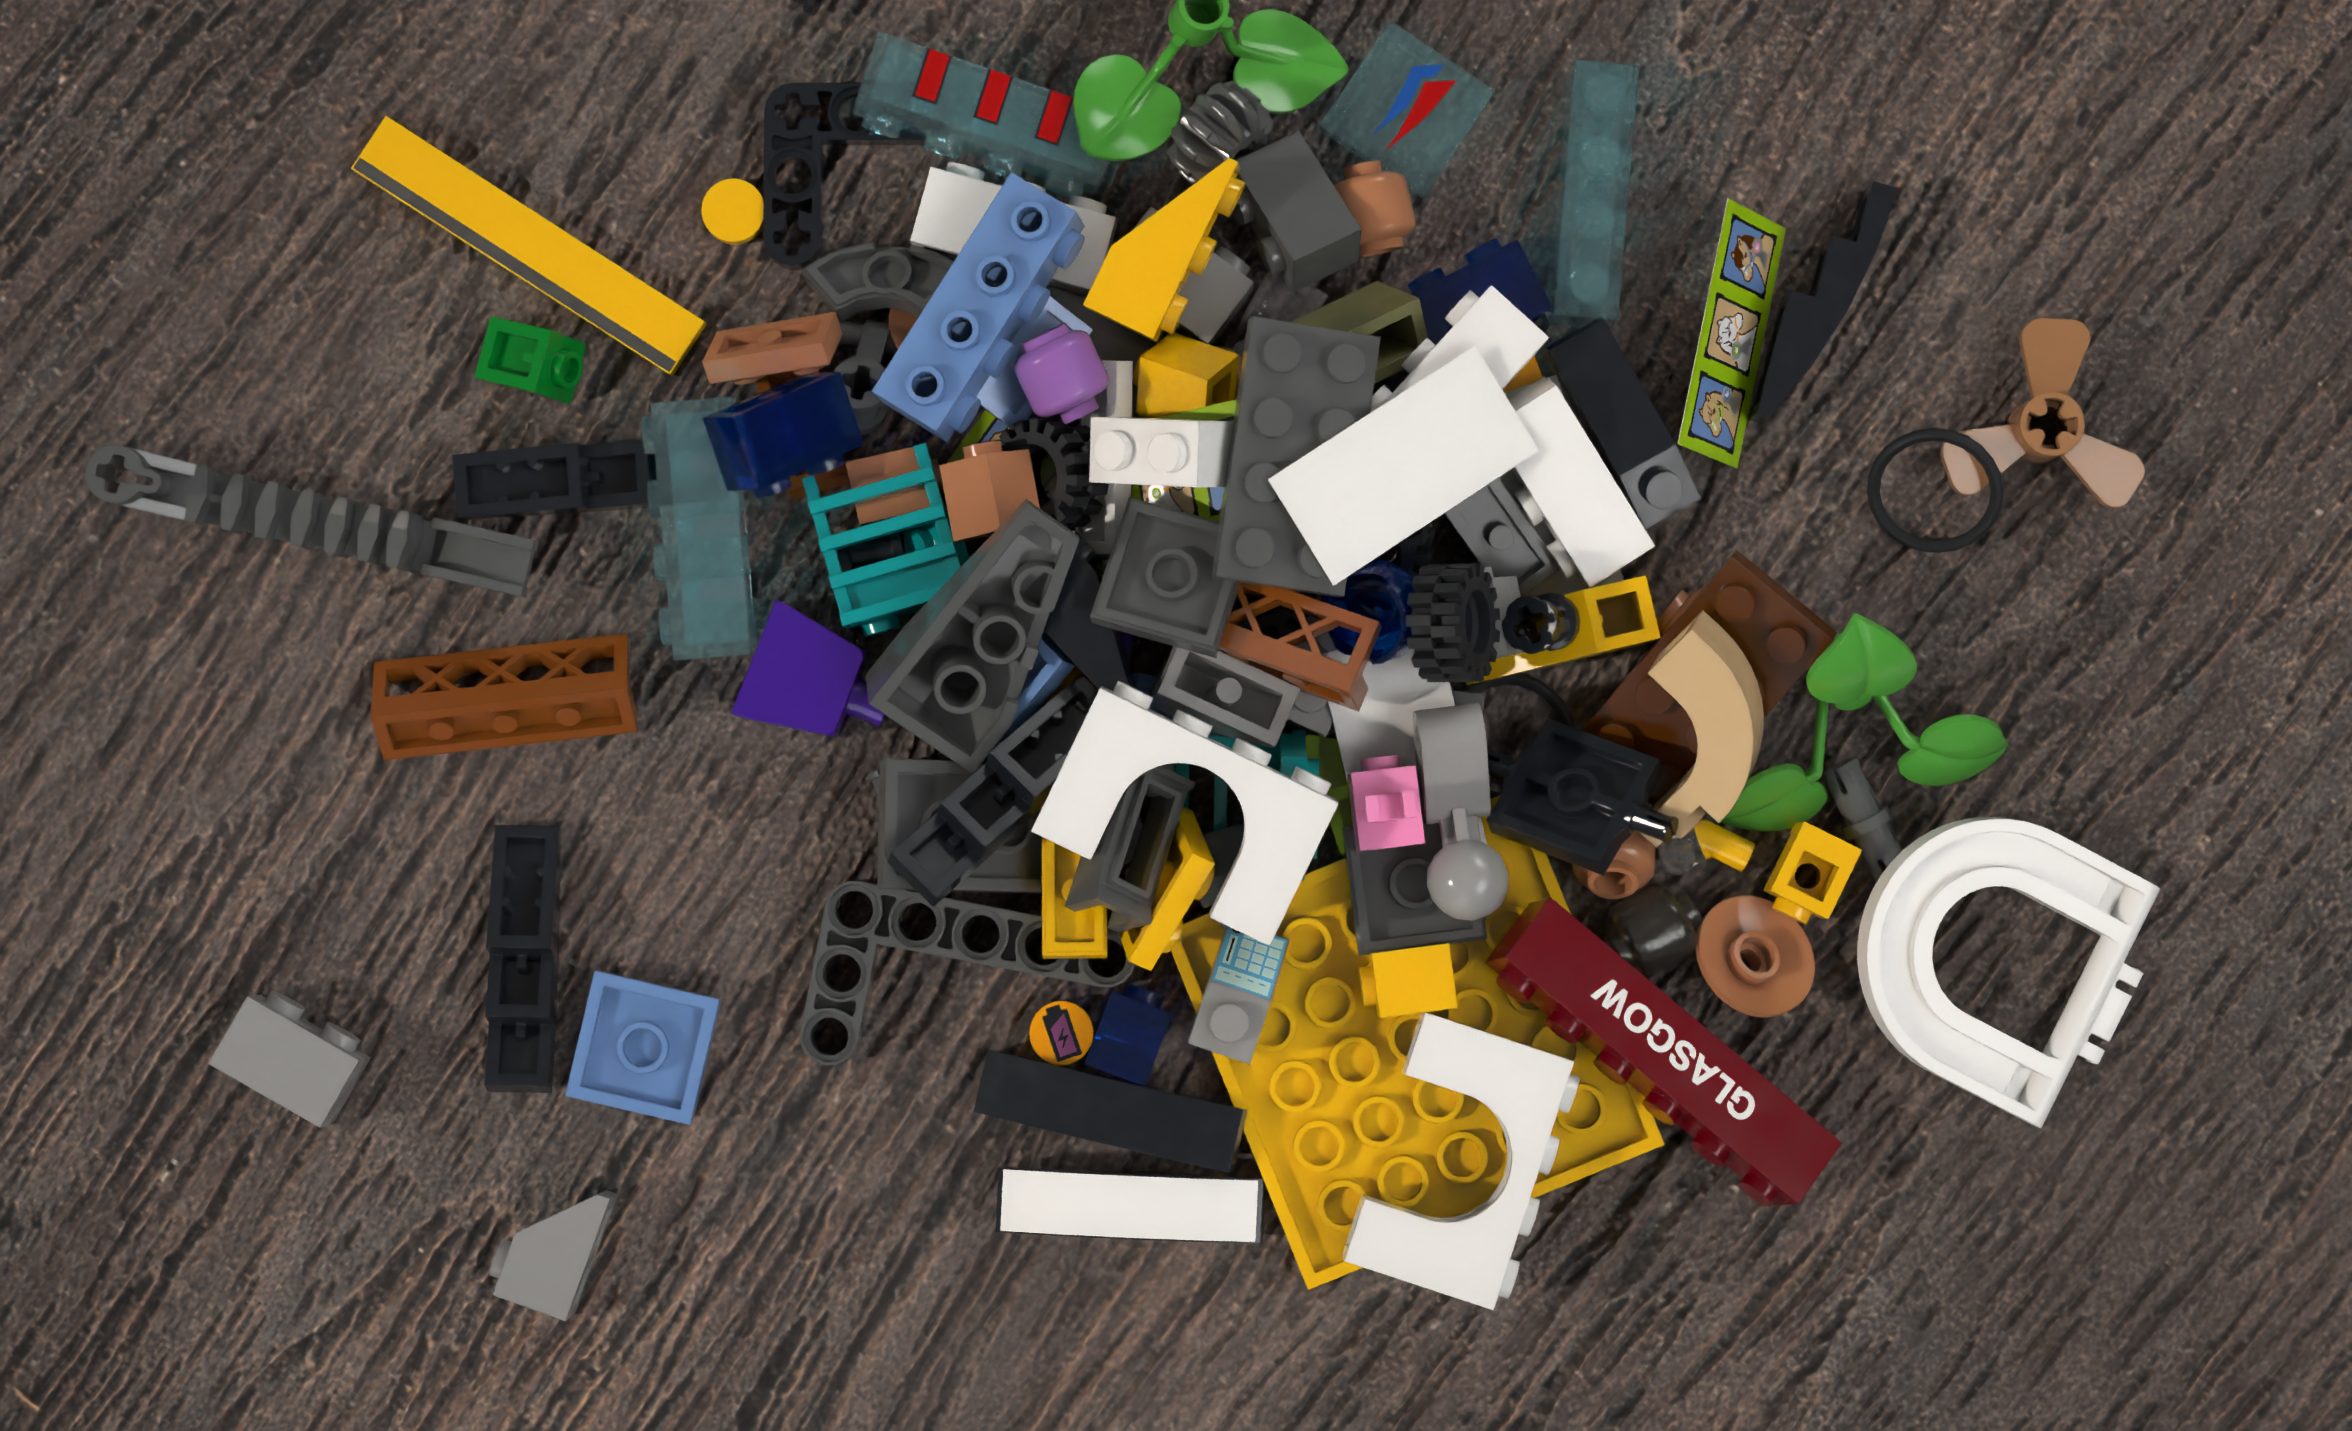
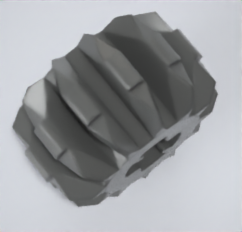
M1234 81L1224 84L1221 82L1211 86L1206 95H1198L1190 109L1183 111L1184 116L1181 121L1172 128V138L1167 144L1166 153L1170 157V161L1179 169L1178 173L1194 185L1228 158L1237 160L1267 145V135L1272 130L1273 120L1269 116L1270 112L1260 103L1261 100L1248 88L1245 87L1243 89Z

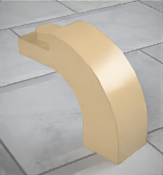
M1704 610L1660 652L1648 672L1685 709L1693 723L1697 736L1698 747L1695 764L1650 807L1652 810L1678 818L1679 824L1676 836L1680 839L1695 827L1706 812L1718 823L1730 812L1756 764L1764 729L1762 697L1752 667L1731 636ZM1642 834L1656 848L1663 842Z

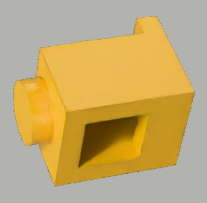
M1805 821L1797 822L1789 833L1791 835L1763 891L1777 897L1772 909L1807 925L1811 914L1820 919H1829L1862 850ZM1802 864H1809L1816 871L1815 883L1806 889L1800 887L1795 880V872Z

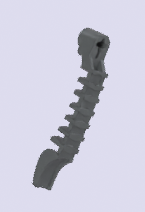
M108 445L100 448L91 456L86 466V482L91 492L97 498L112 504L207 527L209 524L221 526V529L233 533L255 534V537L268 541L291 542L293 546L308 550L318 548L324 550L325 553L347 558L349 555L357 557V560L381 566L384 563L388 567L414 574L416 571H420L421 575L524 598L527 596L528 579L534 553L537 552L539 544L535 540L439 518H432V521H428L426 517L399 510L398 514H396L394 510L379 505L370 504L369 507L361 506L359 502L337 496L336 500L326 498L324 494L303 489L302 492L290 490L288 486L268 481L266 484L255 482L254 478L242 474L233 473L232 476H229L207 466L122 445ZM116 470H129L135 475L153 480V484L148 486L131 482V484L114 482V475Z

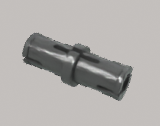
M1854 756L1846 759L1844 765L1839 762L1823 771L1821 779L1825 781L1846 822L1841 828L1847 840L1854 839L1858 848L1862 850L1861 854L1876 884L1891 861L1903 849L1888 822L1893 818L1891 811L1887 805L1880 806L1859 765L1858 757Z

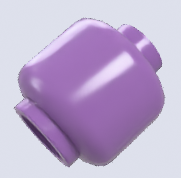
M1066 323L1020 344L1023 355L1016 360L1014 371L1036 415L1050 417L1060 414L1063 423L1067 424L1099 408L1094 396L1104 391L1108 385L1109 377L1087 332L1082 330L1069 331Z

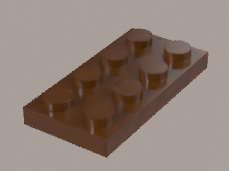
M1738 550L1731 555L1661 638L1658 639L1580 729L1661 760L1664 774L1647 801L1651 805L1661 798L1695 764L1698 744L1695 728L1685 709L1648 672L1660 652L1702 610L1731 636L1747 658L1759 685L1764 717L1832 643L1837 634L1833 628Z

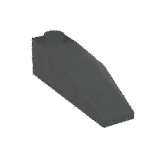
M1026 499L901 629L865 675L869 704L973 774L1014 721L1019 707L1018 699L1029 669H1033L1039 652L1038 645L1049 614L1056 606L1079 543V536Z

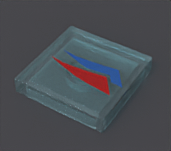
M1390 21L1321 122L1319 130L1367 162L1380 160L1382 171L1402 173L1407 180L1409 190L1424 199L1493 97L1495 90Z

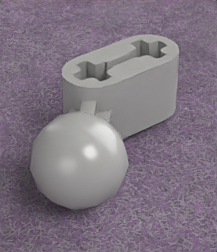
M1479 703L1414 711L1413 728L1421 813L1425 825L1439 823L1443 848L1434 855L1427 869V888L1432 901L1444 913L1455 919L1473 921L1488 916L1502 904L1509 886V873L1504 860L1492 847L1481 841L1478 818L1488 817L1491 813L1487 739L1482 709Z

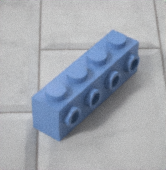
M1011 172L874 386L872 392L885 405L945 442L949 441L955 430L959 433L964 432L979 410L981 400L976 397L989 376L998 378L1011 361L1016 348L1011 342L1024 321L1029 324L1033 323L1046 306L1050 296V290L1046 289L1055 272L1059 267L1067 269L1078 256L1085 240V236L1080 234L1085 225L1077 212Z

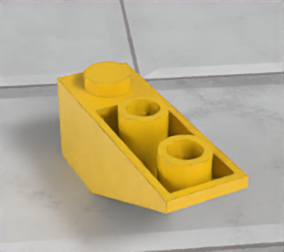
M1228 158L1110 247L1083 305L1087 309L1155 342L1158 341L1163 330L1173 334L1189 302V299L1181 296L1180 293L1190 272L1201 276L1216 247L1217 241L1208 237L1217 216L1220 213L1229 218L1244 189L1245 182L1236 178L1241 169L1239 163Z
M1646 575L1565 594L1564 596L1572 600L1578 609L1580 617L1579 632L1574 641L1567 647L1554 651L1545 650L1535 654L1521 653L1497 658L1495 662H1490L1492 671L1489 676H1484L1483 681L1648 644L1660 639ZM1558 612L1559 617L1564 616L1562 612ZM1544 613L1543 618L1536 623L1539 633L1540 628L1547 623ZM1466 682V685H1471L1479 682Z

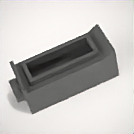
M1173 764L1155 767L1135 779L1120 798L1091 860L1083 856L1080 857L1064 907L1076 912L1102 905L1112 910L1107 928L1116 932L1151 924L1152 903L1188 790L1193 789L1195 783L1175 773ZM1146 794L1151 797L1150 805L1126 880L1119 878Z

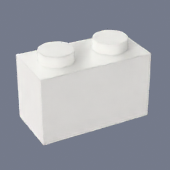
M1091 417L1089 482L1178 487H1224L1234 421Z

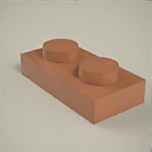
M836 312L717 331L702 364L709 384L733 381L735 384L743 385L756 382L769 374L792 371L797 375L814 373L826 365H830L843 332Z

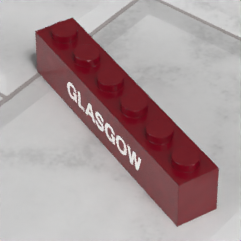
M1551 897L1529 903L1485 961L1490 968L1499 974L1496 982L1507 994L1520 1002L1527 1003L1530 1000L1548 1015L1545 1023L1556 1035L1569 1043L1576 1044L1579 1041L1597 1056L1594 1060V1065L1600 1072L1618 1084L1625 1085L1628 1082L1645 1097L1642 1104L1650 1114L1665 1124L1673 1126L1677 1123L1694 1138L1691 1146L1699 1155L1717 1166L1727 1165L1742 1178L1739 1183L1740 1188L1758 1203L1770 1207L1772 1204H1799L1841 1146V1141Z

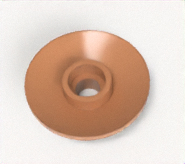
M1735 896L1725 899L1714 906L1700 923L1696 936V955L1699 968L1712 991L1733 1009L1746 1015L1760 1018L1783 1015L1798 1006L1811 989L1815 973V961L1811 944L1796 920L1772 909L1773 902L1756 896ZM1741 958H1744L1750 964L1751 970L1743 963Z

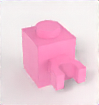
M1399 755L1361 759L1362 772H1353L1347 775L1356 852L1424 844L1425 838L1416 765L1400 767Z

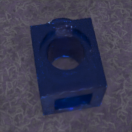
M1131 983L1128 984L1125 994L1112 990L1085 1064L1145 1086L1172 1016L1171 1011L1161 1008L1165 996Z

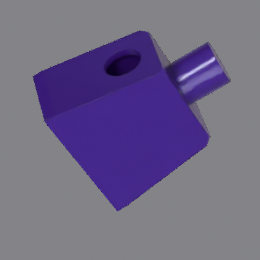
M775 600L731 714L746 720L836 738L842 729L847 714L879 727L882 726L886 717L885 714L869 704L866 680L861 679L870 655L787 604Z

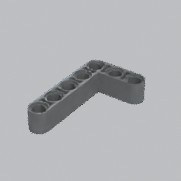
M848 881L838 885L829 894L825 903L800 1030V1043L804 1053L812 1061L821 1065H837L848 1060L858 1051L863 1038L880 945L1098 987H1114L1123 983L1132 974L1135 964L1129 962L1126 956L1124 968L1113 976L1097 974L1092 969L1089 958L1057 959L1051 964H1040L1029 956L1027 940L1035 929L1042 927V915L944 897L932 907L917 891L877 889L878 884ZM852 891H860L866 894L873 905L871 920L861 928L848 926L839 914V905L842 898ZM915 903L929 906L936 916V928L933 934L925 940L910 938L902 927L904 911ZM977 915H985L992 918L999 928L998 943L991 951L977 952L972 950L965 941V926L971 918ZM1107 928V940L1118 942L1123 947L1119 933ZM839 954L853 957L861 969V977L858 984L849 991H841L835 988L827 977L829 962ZM823 1018L838 1019L847 1028L848 1042L846 1047L839 1053L825 1052L816 1043L815 1029Z

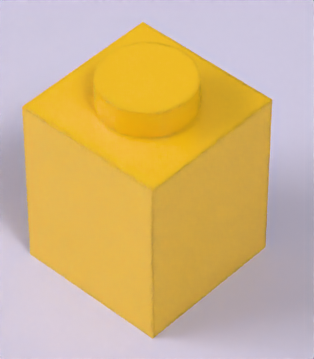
M1175 332L1168 334L1150 350L1144 351L1136 363L1133 374L1134 385L1138 387L1136 413L1149 418H1158L1235 400L1239 354Z
M1449 943L1373 952L1369 954L1370 966L1359 968L1364 1006L1376 1005L1379 1018L1458 1008Z

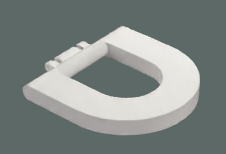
M1976 817L1945 824L1924 834L1903 849L1881 874L1869 896L1861 919L1857 942L1858 973L1867 1006L1886 1038L1910 1061L2041 1129L2077 1055L2086 1059L2085 1061L2099 1064L2105 1050L2088 1042L2089 1036L2093 1034L2110 1042L2132 996L2117 989L2115 985L2120 980L2136 988L2143 975L2139 969L2128 966L2124 961L2160 888L2066 837L2036 824L2001 817ZM1993 886L2009 887L2100 936L2042 1053L1961 1011L1946 997L1938 984L1932 959L1936 931L1948 910L1962 897L1971 892Z

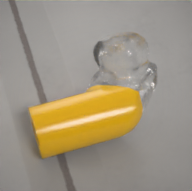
M1701 819L1683 838L1680 839L1676 835H1672L1673 840L1669 844L1662 842L1659 845L1658 851L1662 867L1671 874L1680 875L1687 873L1690 867L1709 858H1714L1742 872L1753 853L1755 843L1709 820Z

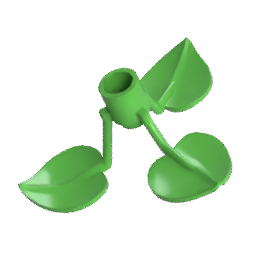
M1176 0L1168 15V26L1173 38L1148 73L1145 72L1139 62L1131 57L1110 55L1092 62L1081 74L1073 96V110L1080 145L1088 155L1107 161H1126L1139 158L1163 145L1171 136L1172 128L1178 124L1181 102L1178 95L1171 88L1156 81L1183 44L1190 47L1206 45L1215 37L1217 32L1221 34L1227 52L1232 56L1239 57L1233 72L1234 82L1243 89L1245 87L1248 88L1272 114L1291 113L1307 106L1323 92L1343 79L1349 68L1343 57L1328 39L1305 21L1292 14L1274 9L1259 10L1248 14L1239 26L1238 44L1231 29L1234 21L1231 17H1228L1229 0Z
M1854 613L1844 631L1836 634L1832 643L1815 660L1807 673L1806 684L1809 692L1816 700L1810 766L1804 771L1798 765L1786 763L1768 768L1747 780L1738 800L1730 812L1722 819L1721 823L1753 831H1780L1793 828L1797 822H1806L1821 810L1826 803L1827 793L1825 787L1816 781L1823 773L1829 703L1835 704L1840 710L1848 711L1865 706L1873 697L1902 744L1910 749L1897 762L1900 774L1906 779L1921 785L1943 786L1971 778L1993 764L2009 745L2003 736L2001 728L1994 721L1972 714L1956 715L1942 719L1929 726L1922 733L1921 737L1913 735L1907 729L1886 695L1901 690L1913 679L1917 671L1914 654L1891 631Z

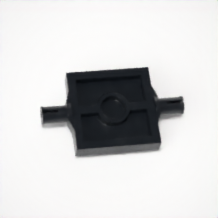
M1549 718L1545 721L1533 743L1515 758L1487 747L1489 776L1504 781L1502 794L1492 809L1490 816L1486 819L1491 833L1603 876L1623 842L1635 831L1661 840L1666 844L1673 840L1672 835H1676L1679 824L1677 817H1671L1647 808V801L1664 774L1661 760Z

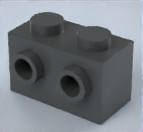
M1299 131L1235 160L1241 168L1236 178L1245 182V186L1232 214L1241 226L1250 225L1258 238L1257 249L1264 266L1272 275L1280 273L1291 293L1359 261L1362 229Z

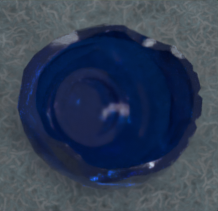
M1380 559L1372 560L1347 577L1345 595L1343 597L1322 595L1321 599L1322 602L1380 622L1382 629L1368 660L1372 665L1389 663L1411 650L1408 649L1407 638L1412 635L1411 627H1406V615H1411L1412 608L1407 604L1409 593H1415L1411 584L1414 577L1404 568ZM1340 626L1328 631L1327 633L1334 642L1335 648L1341 653L1351 656L1360 633Z

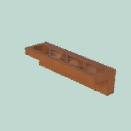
M1240 582L1237 595L1243 607L1231 612L1219 651L1297 686L1302 692L1359 712L1369 689L1362 674L1381 632L1382 626L1380 622L1291 590ZM1245 593L1261 599L1250 604ZM1280 605L1295 610L1302 629L1279 639L1262 634L1255 616ZM1304 614L1318 618L1320 621L1309 625ZM1248 620L1253 631L1237 626V624ZM1339 626L1360 633L1348 664L1322 656L1314 637ZM1308 641L1312 652L1296 647V645Z
M627 633L374 662L371 720L383 759L391 760L637 732V709L630 685V643ZM614 657V671L586 674L580 670L590 660ZM544 665L550 669L539 680L522 681L516 677L527 667ZM482 673L487 676L476 687L458 688L453 685L464 674ZM418 680L423 683L412 694L389 696L391 682Z

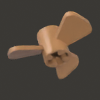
M2035 319L2026 324L2019 334V343L2031 399L2012 411L2006 425L1959 431V433L1967 435L1981 444L1993 457L2000 473L2005 471L2019 458L2029 463H2044L2060 456L2101 505L2107 508L2124 506L2128 503L2144 477L2143 462L2132 452L2083 434L2085 428L2083 412L2077 402L2068 396L2088 348L2090 332L2082 322L2073 319ZM2052 412L2060 421V424L2056 426L2057 435L2055 442L2057 448H2055L2054 444H2042L2045 438L2043 430H2030L2031 416L2028 414L2041 417ZM1947 442L1942 443L1940 450L1941 460L1950 485L1956 493L1970 496L1976 494L1989 484L1982 465L1972 454L1959 446Z

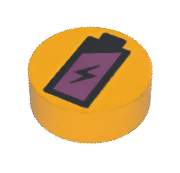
M1059 1000L1046 1004L1035 1014L1030 1025L1029 1036L1033 1049L1043 1060L1055 1065H1068L1078 1061L1087 1053L1093 1041L1094 1029L1090 1016L1081 1006L1070 1001Z

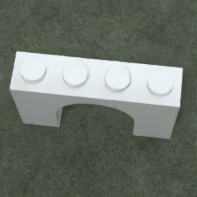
M1118 681L1113 691L1101 686L1031 832L1091 860L1120 798L1128 786L1140 775L1155 767L1171 763H1187L1208 769L1222 778L1231 787L1241 804L1244 815V835L1241 847L1210 910V918L1270 946L1339 804L1337 799L1327 795L1331 783L1297 766L1292 776L1289 777L1267 766L1272 754L1239 738H1236L1232 749L1210 739L1208 736L1213 726L1177 709L1172 720L1149 709L1153 697L1123 682Z
M1428 1012L1421 1013L1402 1072L1405 1075L1466 1094L1484 1103L1496 1116L1504 1132L1507 1146L1505 1171L1498 1187L1483 1204L1470 1212L1453 1217L1424 1215L1362 1194L1342 1253L1344 1261L1494 1310L1498 1296L1508 1299L1515 1284L1520 1264L1519 1261L1510 1259L1518 1234L1526 1237L1529 1236L1539 1208L1540 1200L1530 1197L1538 1172L1548 1175L1557 1154L1560 1138L1551 1135L1558 1110L1569 1113L1579 1085L1580 1077L1570 1074L1574 1061Z

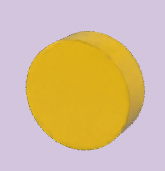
M732 178L722 180L708 190L702 202L701 212L705 226L716 239L726 244L740 245L753 240L763 230L764 199L752 184L741 179Z

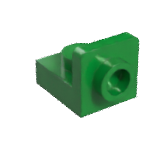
M491 316L474 378L569 404L572 400L575 386L582 376L586 345L581 341L553 330Z

